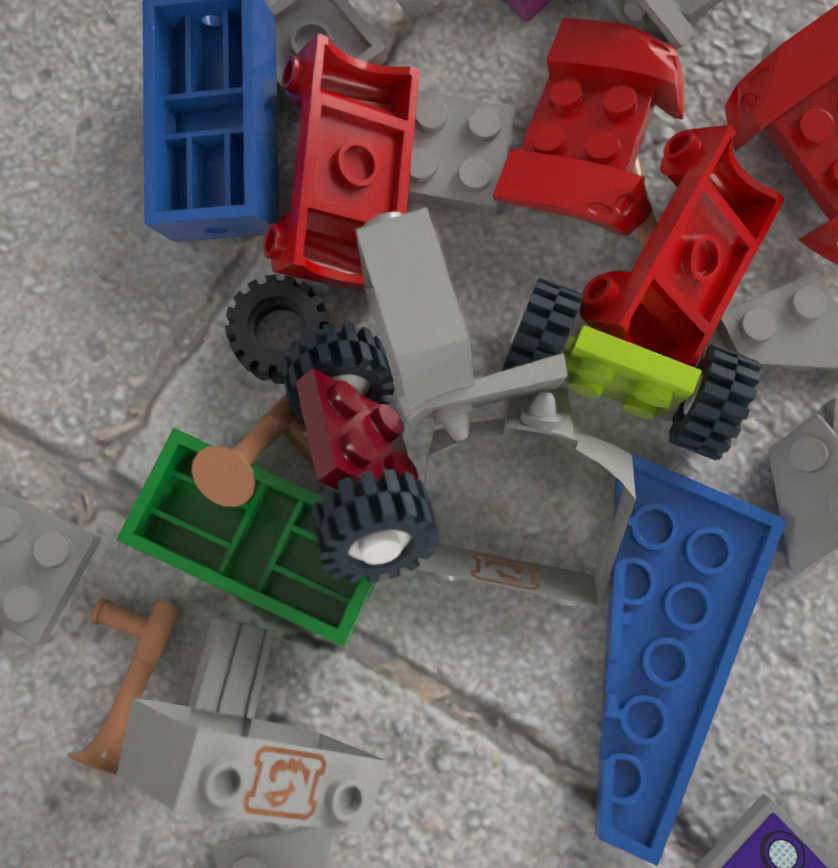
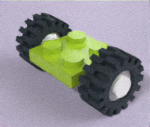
M539 277L526 310H522L510 341L512 345L502 371L552 357L562 352L564 353L567 371L565 381L569 382L567 386L573 392L594 399L604 395L621 402V408L625 412L648 420L655 419V416L663 418L679 406L673 415V424L669 430V442L671 444L715 461L716 459L720 460L724 452L727 453L732 445V438L736 439L741 431L740 425L743 419H747L750 412L748 409L749 404L755 399L757 390L754 388L759 383L761 373H758L761 369L759 361L715 344H710L707 350H704L701 354L700 361L697 362L694 368L585 325L582 326L577 337L569 335L581 305L583 294Z

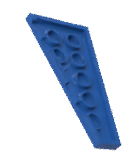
M626 451L633 458L636 500L610 572L595 835L598 839L658 866L787 520ZM617 477L615 481L613 521L624 484Z

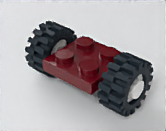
M333 323L323 325L325 334L317 336L313 329L303 333L305 344L295 339L289 345L290 354L284 353L283 368H281L289 409L292 415L297 414L298 421L306 427L317 481L339 491L328 488L321 494L323 502H315L312 508L314 514L312 515V521L321 565L325 572L330 570L331 577L339 580L346 575L347 582L358 583L362 576L367 577L368 583L379 582V575L386 573L389 574L390 579L401 576L399 569L403 567L410 571L419 567L418 558L428 560L434 554L432 547L439 546L440 538L438 534L440 532L424 483L418 480V471L409 458L402 435L404 433V424L395 410L388 406L390 403L388 395H393L395 388L382 341L377 335L373 337L371 330L362 327L356 333L354 324L344 323L342 331L335 332Z

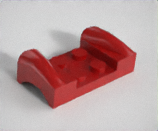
M319 33L296 56H289L283 69L281 85L283 90L289 92L290 105L301 108L291 211L283 215L277 224L272 223L269 226L264 239V256L271 259L273 272L366 292L356 229L364 227L367 221L384 213L400 212L402 215L407 213L420 69L411 66L376 65L358 60L342 52L332 43L328 36Z
M731 125L683 130L667 141L663 149L660 170L664 176L675 184L677 189L631 272H606L594 277L583 289V299L579 313L590 328L695 368L785 200L780 192L755 180L739 165L732 148L736 131Z

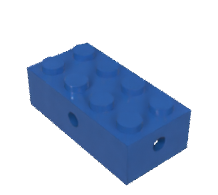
M142 0L144 224L173 242L266 235L269 226L272 223L277 224L279 221L276 17L264 0Z

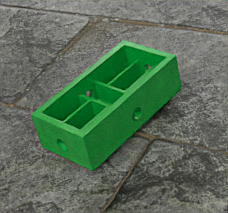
M173 428L116 540L342 646L349 644L377 582L368 583L367 577L362 576L358 583L347 582L346 575L338 580L331 577L330 570L325 572L323 569L312 521V515H314L312 508L315 502H323L321 495L257 465L251 464L250 468L254 475L255 486L254 492L248 501L239 506H222L214 503L201 493L192 475L193 460L198 452L213 445Z

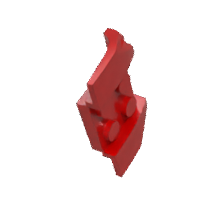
M837 4L778 46L738 82L724 108L727 125H731L736 131L732 143L735 151L763 130L766 131L829 219L801 237L799 241L820 256L838 265Z
M563 17L546 59L549 77L520 150H510L492 196L498 202L569 216L599 226L613 234L629 236L653 210L647 200L643 177L632 173L655 105L674 119H684V74L675 47L633 25Z

